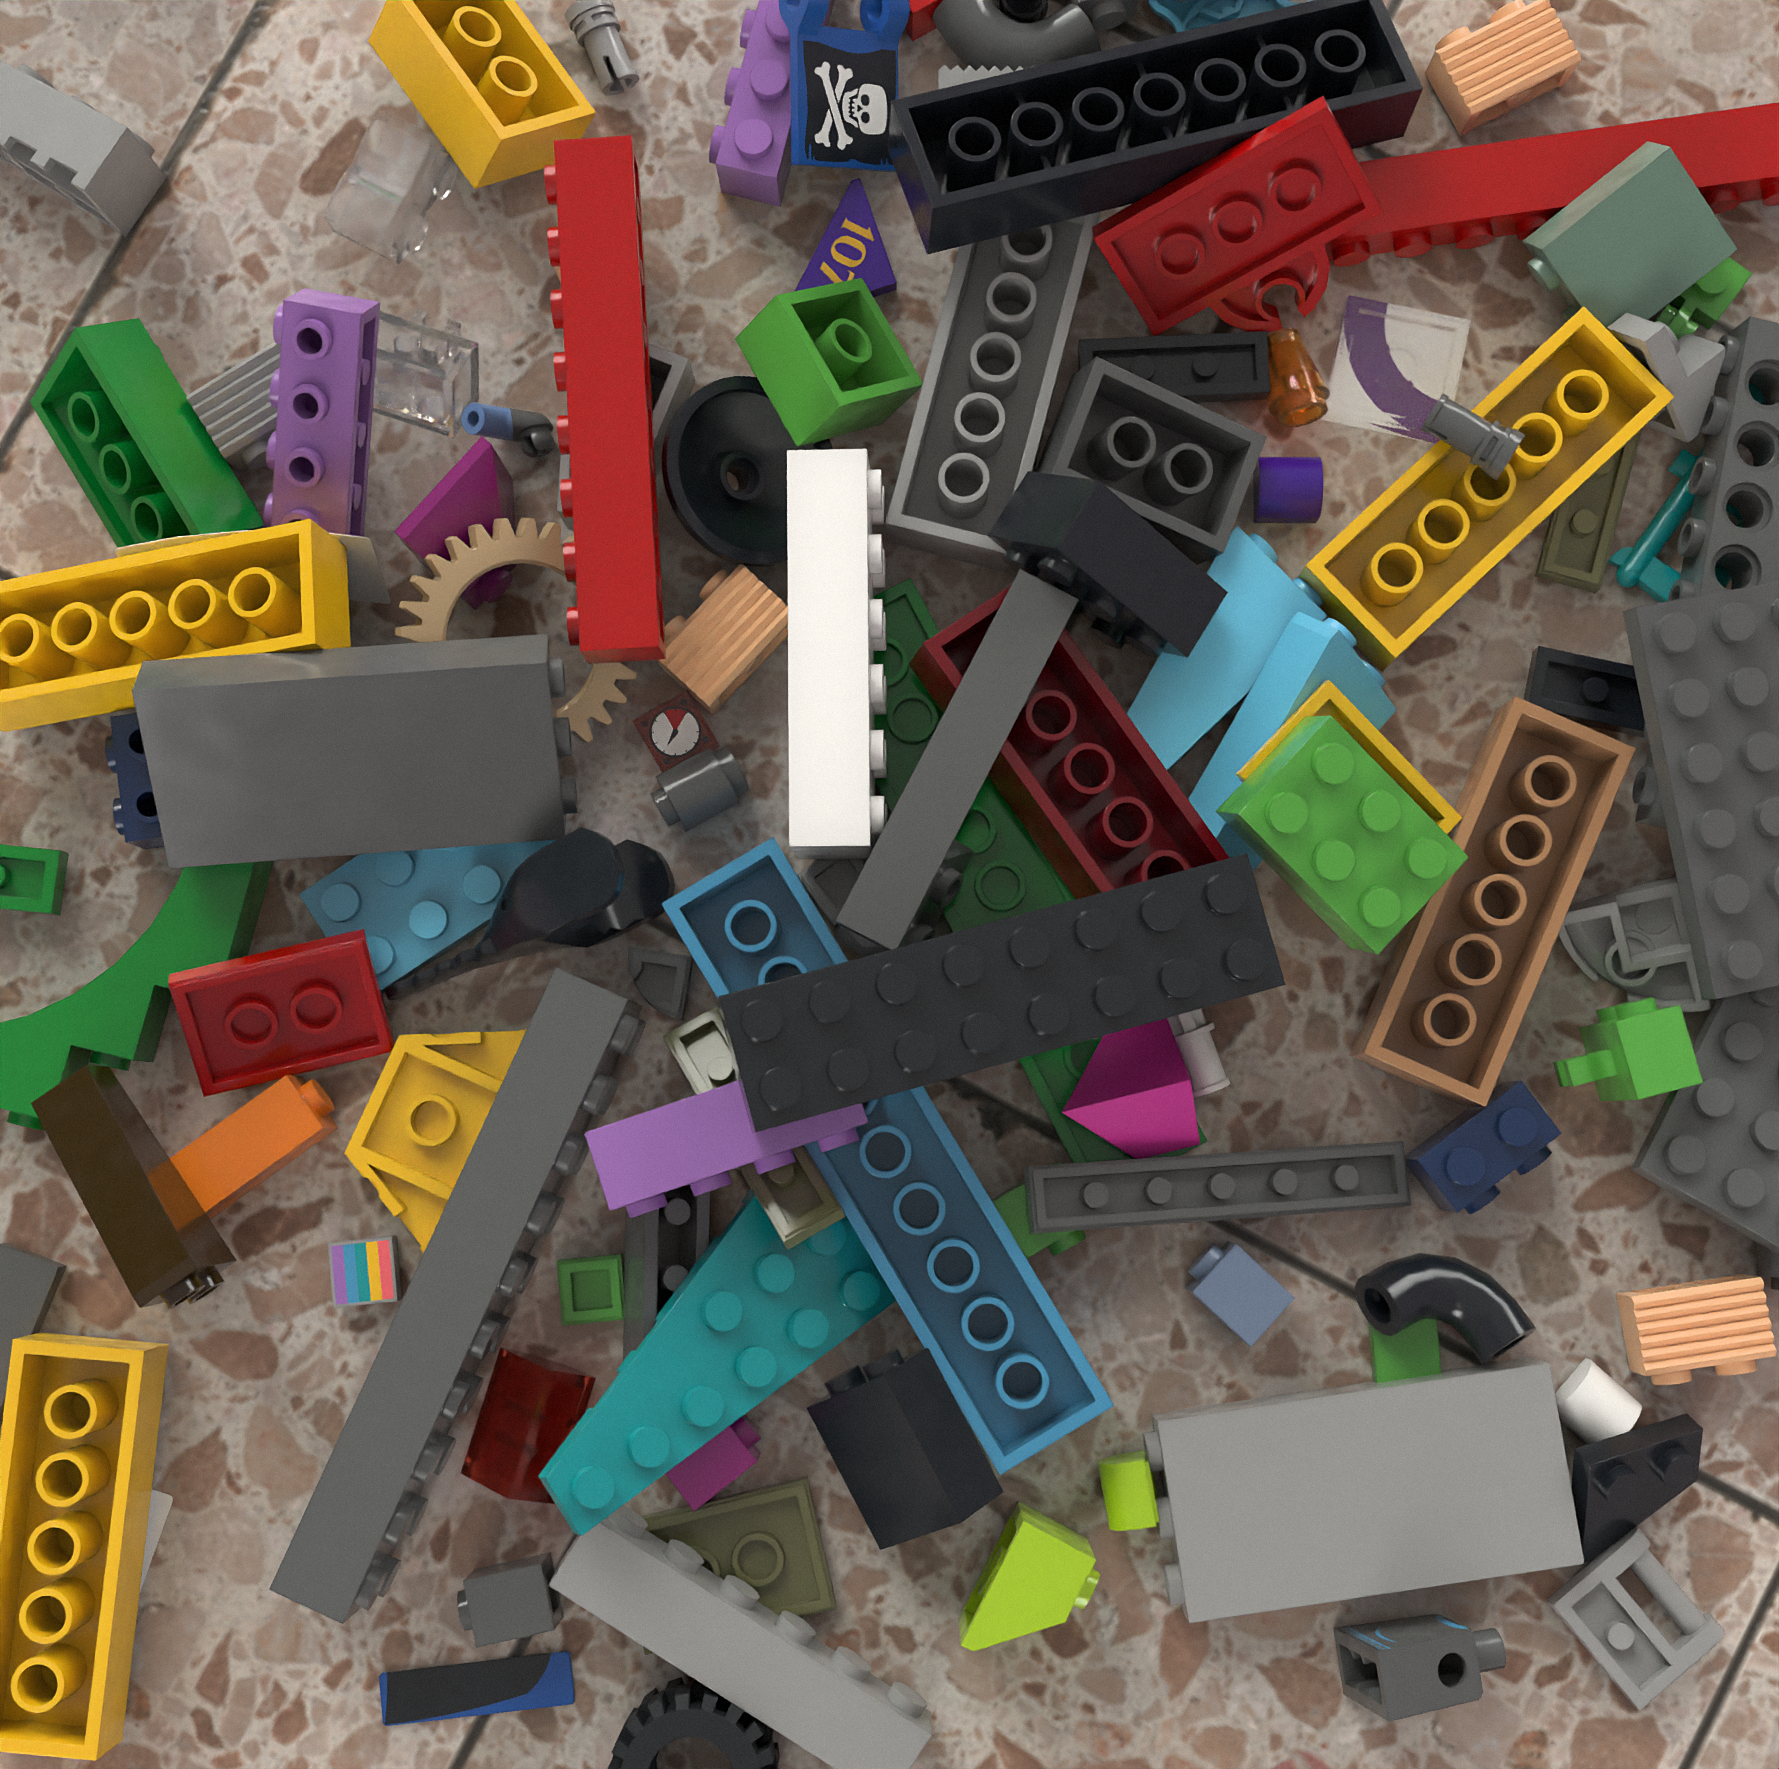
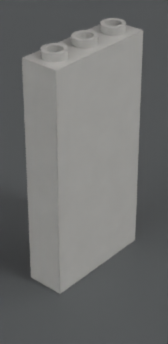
M1534 1357L1442 1370L1441 1374L1376 1383L1368 1381L1151 1414L1154 1431L1143 1433L1144 1449L1149 1459L1151 1472L1160 1471L1164 1497L1156 1498L1160 1522H1157L1159 1538L1170 1537L1174 1563L1163 1566L1167 1595L1170 1605L1181 1604V1609L1189 1623L1585 1564L1550 1363Z

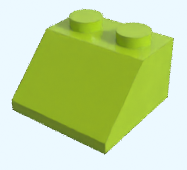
M1017 1501L958 1617L961 1646L974 1652L1065 1623L1073 1606L1083 1610L1088 1604L1100 1577V1572L1093 1569L1096 1557L1087 1537Z

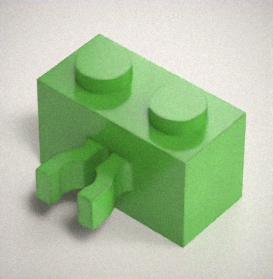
M1654 997L1596 1010L1599 1022L1579 1027L1586 1054L1553 1062L1560 1087H1574L1594 1081L1600 1101L1640 1100L1703 1083L1681 1006L1657 1008Z

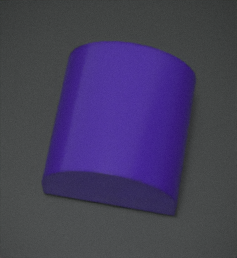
M1259 457L1253 472L1254 523H1316L1320 517L1323 502V466L1321 458Z

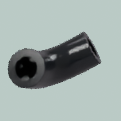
M1425 1253L1414 1254L1383 1264L1358 1278L1355 1285V1294L1359 1308L1366 1320L1380 1333L1392 1336L1424 1319L1441 1320L1452 1326L1465 1339L1483 1365L1511 1350L1536 1329L1517 1301L1490 1274L1456 1257Z

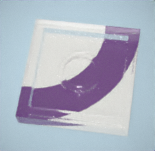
M1348 295L1344 304L1321 420L1436 444L1440 439L1428 432L1421 431V428L1443 393L1455 402L1471 320Z

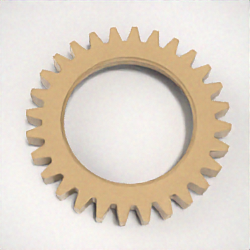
M508 518L494 519L492 538L481 524L468 526L470 548L457 536L448 537L445 539V545L451 557L450 561L436 554H428L424 558L434 573L435 578L431 580L412 575L409 580L423 595V599L421 602H400L399 608L415 617L416 623L395 628V635L414 641V643L446 641L448 621L456 601L475 579L494 568L509 564H534L551 569L566 578L563 547L564 543L574 542V533L568 536L561 544V524L547 522L538 537L535 518H521L516 534H514ZM621 662L593 664L591 672L578 694L563 707L556 710L557 718L569 717L571 733L582 742H591L593 736L587 720L591 718L600 724L609 726L613 720L604 708L603 702L609 700L625 704L627 698L614 685L615 680H635L637 673Z

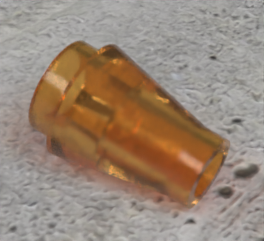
M1287 328L1267 336L1270 378L1269 412L1277 416L1281 426L1287 428L1300 427L1319 420L1328 411L1326 400L1330 396V391L1304 346L1300 331L1294 328Z

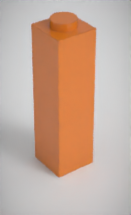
M285 1075L176 1153L170 1160L211 1220L338 1129L329 1113L335 1110V1106L329 1095L316 1080L311 1079L306 1082L303 1076Z

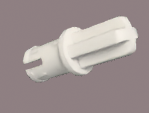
M1202 1009L1167 1018L1191 1079L1193 1098L1215 1092L1230 1085L1229 1078L1225 1075L1210 1033L1215 1028L1213 1021L1206 1022Z

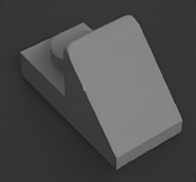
M1625 313L1608 326L1607 330L1674 396L1648 424L1650 428L1689 443L1699 434L1725 358L1726 349L1722 344L1693 334H1687L1678 340L1673 331L1664 323L1659 321L1653 322Z

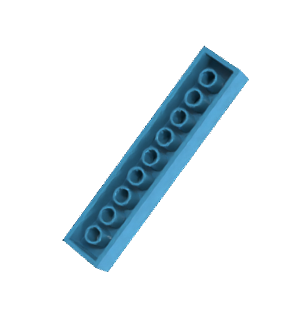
M774 837L661 903L717 999L725 994L848 961ZM924 1087L864 1102L862 1105L868 1123L855 1127L859 1137L858 1141L821 1153L818 1141L804 1146L841 1205L849 1222L922 1345L930 1350L958 1406L999 1475H1002L1110 1409L1114 1404Z

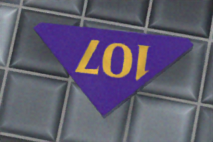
M860 178L850 182L795 291L858 278L863 279L873 298L897 290V282Z

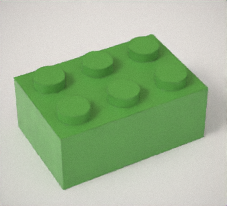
M1332 716L1304 717L1215 811L1350 948L1377 955L1469 858Z

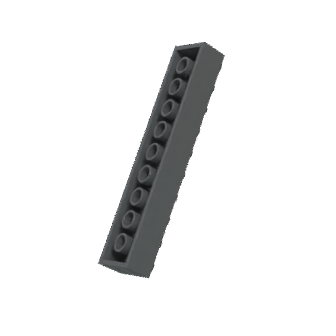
M555 967L269 1590L342 1624L359 1609L363 1608L368 1611L377 1596L383 1598L389 1590L401 1563V1560L392 1556L395 1548L400 1545L405 1534L413 1535L423 1517L429 1499L420 1496L422 1489L428 1483L433 1473L440 1475L453 1451L456 1438L449 1436L448 1432L460 1413L468 1414L479 1394L484 1378L475 1375L481 1360H484L488 1352L496 1353L506 1335L511 1318L503 1315L505 1307L515 1292L520 1294L524 1292L531 1280L538 1263V1258L530 1255L537 1237H540L543 1232L546 1234L551 1233L561 1214L565 1198L558 1196L557 1193L565 1176H568L569 1173L576 1175L588 1155L590 1149L584 1134L593 1115L598 1113L603 1116L614 1098L619 1080L612 1078L611 1075L620 1055L624 1054L630 1057L640 1041L646 1025L645 1021L638 1018L643 1006Z

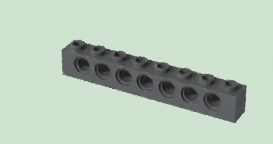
M1750 316L1727 335H1723L1718 341L1726 349L1725 358L1715 384L1714 394L1711 396L1700 428L1701 433L1706 434L1703 454L1696 461L1689 480V492L1695 495L1691 517L1686 520L1682 527L1678 540V554L1684 556L1680 579L1676 580L1673 584L1667 601L1729 591V589H1726L1718 582L1715 576L1716 564L1728 571L1732 582L1730 590L1779 582V323ZM1748 384L1756 386L1762 392L1764 405L1753 399L1749 392ZM1738 443L1744 445L1751 452L1753 466L1746 464L1740 458L1737 450ZM1726 504L1734 506L1740 512L1743 521L1742 528L1734 525L1729 520L1726 513ZM1645 724V725H1644V738H1645L1646 741H1649V739H1648V734H1647V729H1646V724ZM1649 744L1646 765L1642 766L1638 771L1633 785L1632 798L1634 803L1638 804L1635 822L1667 829Z

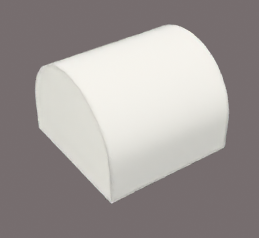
M1587 1358L1580 1363L1555 1393L1560 1422L1587 1445L1629 1432L1642 1410V1405L1592 1360Z

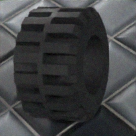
M681 1677L668 1681L665 1690L661 1692L655 1688L644 1696L638 1708L634 1707L611 1752L613 1757L608 1769H658L656 1760L661 1748L671 1741L683 1737H697L712 1742L725 1753L732 1769H778L780 1759L778 1742L774 1743L772 1739L774 1729L697 1680H694L693 1684L684 1685L683 1678Z

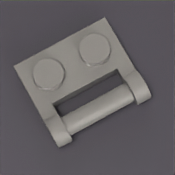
M1636 1526L1599 1554L1546 1601L1631 1704L1637 1709L1642 1710L1715 1647L1723 1638L1725 1631L1710 1613L1702 1614L1649 1551L1650 1540ZM1628 1567H1630L1682 1630L1679 1638L1672 1644L1669 1643L1616 1579Z

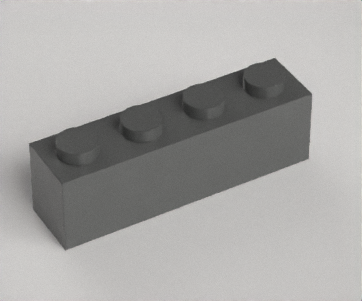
M689 1184L664 1193L668 1206L633 1218H629L626 1209L623 1361L631 1350L636 1351L656 1324L654 1321L656 1316L708 1248L710 1191L694 1196Z

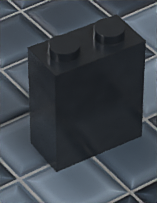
M895 1348L864 1365L862 1368L866 1374L862 1373L859 1365L851 1367L826 1381L824 1385L829 1394L807 1407L880 1550L962 1523L1004 1492L928 1348L904 1358L901 1356L898 1348Z

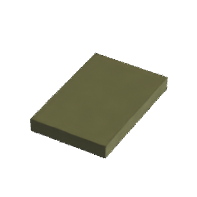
M808 1476L710 1499L696 1511H693L689 1505L641 1516L648 1524L646 1528L648 1532L667 1544L671 1539H675L690 1546L703 1558L702 1566L723 1580L727 1575L743 1580L759 1594L758 1602L778 1616L785 1610L802 1618L836 1610L837 1608ZM643 1646L645 1655L653 1653Z

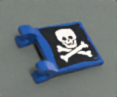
M779 0L780 15L790 34L791 165L896 172L887 147L891 101L898 99V45L909 18V0H861L860 20L865 31L821 26L827 14L829 0Z

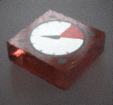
M688 690L681 692L633 720L634 725L662 772L707 748L713 751L720 747Z

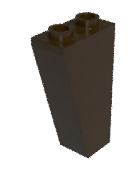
M86 1065L31 1103L139 1308L165 1303L168 1309H172L186 1300L189 1304H192L204 1298L225 1282L220 1272L236 1262V1258L110 1067Z

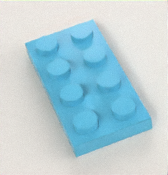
M556 840L359 854L301 892L299 896L326 937L360 929L365 930L381 992L384 994L385 990L392 987L395 982L407 979L489 925L504 887L515 869L529 856Z

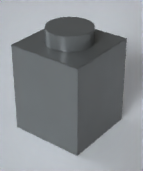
M551 1552L474 1569L463 1580L464 1590L458 1591L457 1594L458 1613L463 1629L465 1631L473 1630L476 1648L555 1630L564 1616L559 1592L548 1586L555 1573Z

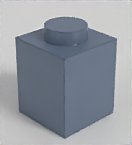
M1227 1241L1221 1249L1212 1243L1196 1258L1188 1269V1272L1194 1279L1185 1289L1242 1342L1250 1347L1295 1299L1240 1246L1230 1241Z

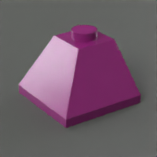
M481 436L394 531L420 563L431 572V568L424 559L428 554H436L447 561L451 560L445 545V539L448 537L457 536L469 548L471 547L468 526L481 524L492 538L494 519L508 518L515 534L513 479L492 444ZM517 564L504 565L484 573L462 592L460 598L474 610L484 601L487 603L494 602L510 585L513 579V575L510 572Z

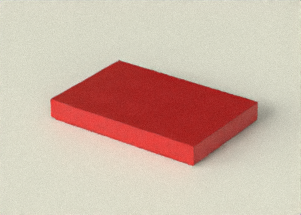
M364 929L169 974L168 985L204 1097L281 1079L285 1075L294 1076L389 1053L395 1045V1039Z

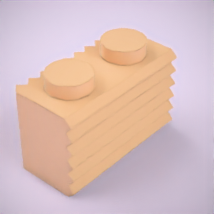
M1522 0L1512 1L1490 17L1489 25L1473 33L1466 26L1458 28L1447 34L1435 45L1436 51L1425 74L1460 136H1464L1470 130L1486 125L1502 114L1518 109L1524 103H1529L1534 98H1539L1543 94L1551 92L1556 87H1561L1568 82L1581 61L1580 52L1575 50L1574 41L1569 39L1568 31L1563 29L1562 20L1557 18L1556 9L1551 7L1550 0H1537L1525 6Z
M740 564L731 574L725 569L717 572L706 583L699 594V598L704 601L688 619H685L680 614L664 627L666 659L656 660L659 666L712 715L717 713L721 706L727 703L738 688L744 685L746 680L788 638V606L743 564Z
M1734 1274L1616 1293L1630 1371L1643 1376H1651L1652 1385H1673L1692 1381L1691 1369L1715 1366L1717 1375H1738L1756 1371L1755 1359L1776 1356L1777 1352L1773 1344L1774 1335L1771 1331L1772 1323L1768 1317L1769 1309L1766 1305L1767 1297L1763 1291L1764 1282L1762 1278L1746 1274Z

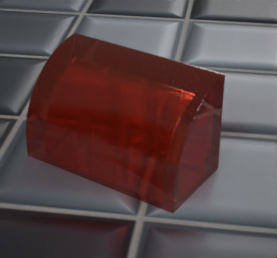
M500 1347L460 1473L507 1499L555 1504L538 1476L585 1414L596 1377L543 1357Z

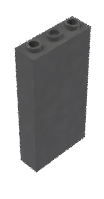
M548 634L143 661L132 689L169 868L558 840L566 835V814L578 813L575 775H563L561 757L572 756L569 717L557 718L555 698L566 697L564 663L562 657L550 658Z

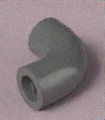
M943 0L932 16L934 25L949 48L967 66L970 65L975 71L982 65L988 71L994 66L1002 71L1007 65L1015 71L1019 66L1027 69L1032 66L1035 67L1101 51L1099 39L1093 25L1083 10L1076 4H1069L1047 18L1034 23H1022L1008 18L998 8L994 0Z

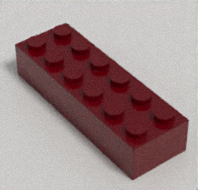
M1011 585L925 641L909 663L911 669L943 713H945ZM1064 627L994 761L988 777L1075 899L1230 858Z

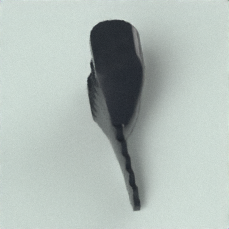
M579 827L541 848L515 869L504 887L483 939L475 948L462 951L452 959L437 963L431 969L415 973L412 978L395 982L392 987L385 990L386 996L390 1001L422 992L431 986L444 983L453 977L478 968L539 952L573 947L588 948L614 939L665 912L661 903L673 897L675 888L670 867L663 855L650 846L628 839L614 846L612 841L604 835L584 827Z

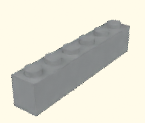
M624 1505L583 1536L577 1535L557 1566L548 1586L835 1769H910L932 1736L931 1712L925 1709L927 1703L916 1691L900 1682H894L892 1686H889L870 1673V1665L854 1651L843 1646H838L835 1651L814 1638L815 1630L796 1614L784 1610L778 1616L758 1602L760 1596L749 1584L732 1575H727L723 1580L702 1566L704 1560L694 1549L675 1539H671L668 1544L646 1530L648 1524L638 1513Z

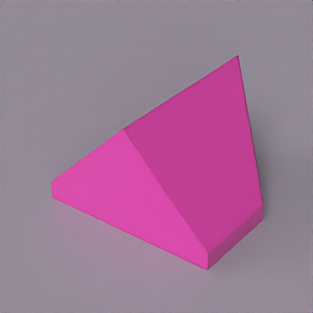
M1167 1018L1103 1036L1062 1111L1063 1114L1135 1159L1148 1158L1200 1145L1191 1079Z

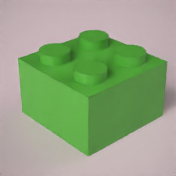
M862 278L775 295L735 338L751 370L762 385L797 447L881 425L917 392L923 384Z

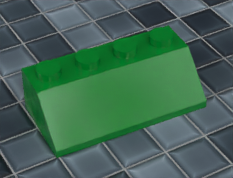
M139 318L75 328L32 397L31 405L118 548L178 536L264 528L263 520L258 513L256 505L248 497L226 459L219 452L218 447L187 400V395L164 360L160 348L153 342Z

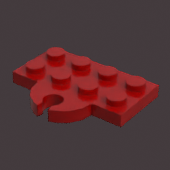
M1322 96L1094 225L1092 232L1093 239L1153 336L1164 332L1208 307H1211L1225 323L1246 332H1274L1283 328L1277 307L1264 302L1262 299L1266 291L1279 284L1293 286L1296 289L1294 299L1297 309L1306 317L1316 307L1327 289L1330 263L1324 244L1379 215L1383 211L1372 186L1326 99Z

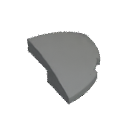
M1677 876L1622 889L1570 905L1558 935L1574 962L1593 981L1599 980V976H1601L1612 985L1626 991L1628 1002L1654 997L1657 1008L1680 1005L1682 1012L1711 1010L1709 999H1701Z

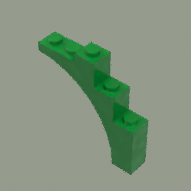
M274 861L183 867L178 883L151 926L113 966L76 993L28 1016L0 1022V1109L10 1111L7 1122L22 1127L44 1130L31 1103L88 1065L89 1059L91 1063L129 1071L132 1060L154 1062L172 997L168 985L169 974L248 956Z

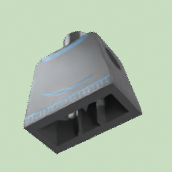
M1439 1614L1333 1628L1343 1695L1387 1721L1399 1720L1479 1700L1483 1694L1480 1673L1503 1669L1506 1665L1504 1643L1495 1628L1472 1631L1471 1628Z

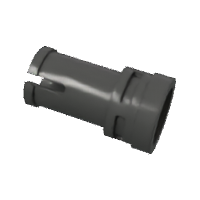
M1444 393L1433 407L1421 428V431L1430 433L1471 457V464H1478L1486 472V475L1495 480L1499 478L1525 434L1515 428L1512 430L1509 427H1502L1501 423L1497 420L1493 424L1452 401Z

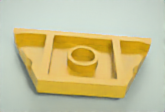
M527 1029L520 1031L399 1035L344 1154L363 1177L368 1178L378 1190L379 1198L393 1216H398L421 1245L420 1250L423 1254Z

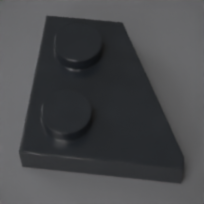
M1687 1413L1574 1449L1571 1488L1584 1563L1594 1559L1698 1480L1703 1428Z

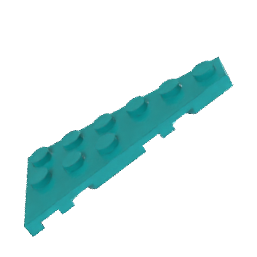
M750 1189L741 1201L744 1205L721 1236L715 1237L656 1316L654 1319L656 1324L636 1351L631 1350L616 1370L619 1374L594 1408L587 1409L538 1477L575 1534L583 1536L896 1301L846 1215L839 1221L787 1250L753 1191Z

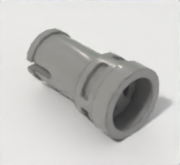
M578 0L567 9L565 18L570 29L574 32L579 45L586 48L601 83L600 87L603 94L608 96L624 92L619 81L622 79L625 80L628 88H632L639 81L637 71L634 70L619 36L621 27L615 15L612 1Z

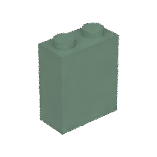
M1649 141L1522 241L1533 256V259L1527 263V267L1533 277L1546 292L1551 293L1556 289L1568 308L1561 313L1565 323L1584 306L1606 329L1625 313L1648 320L1738 250L1671 147Z

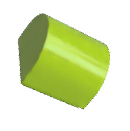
M1145 1450L1114 1455L1099 1460L1097 1464L1109 1529L1127 1531L1157 1527V1522H1160L1156 1498L1159 1497L1154 1472H1151Z

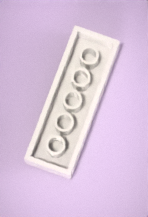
M867 449L787 450L789 847L799 859H868L888 821L885 797L875 796V778H887V740L884 739V730H875V715L887 714L886 676H884L883 664H874V651H886V615L883 612V599H874V588H885L886 564L882 534H873V525H885L884 486H882L881 469L870 470Z

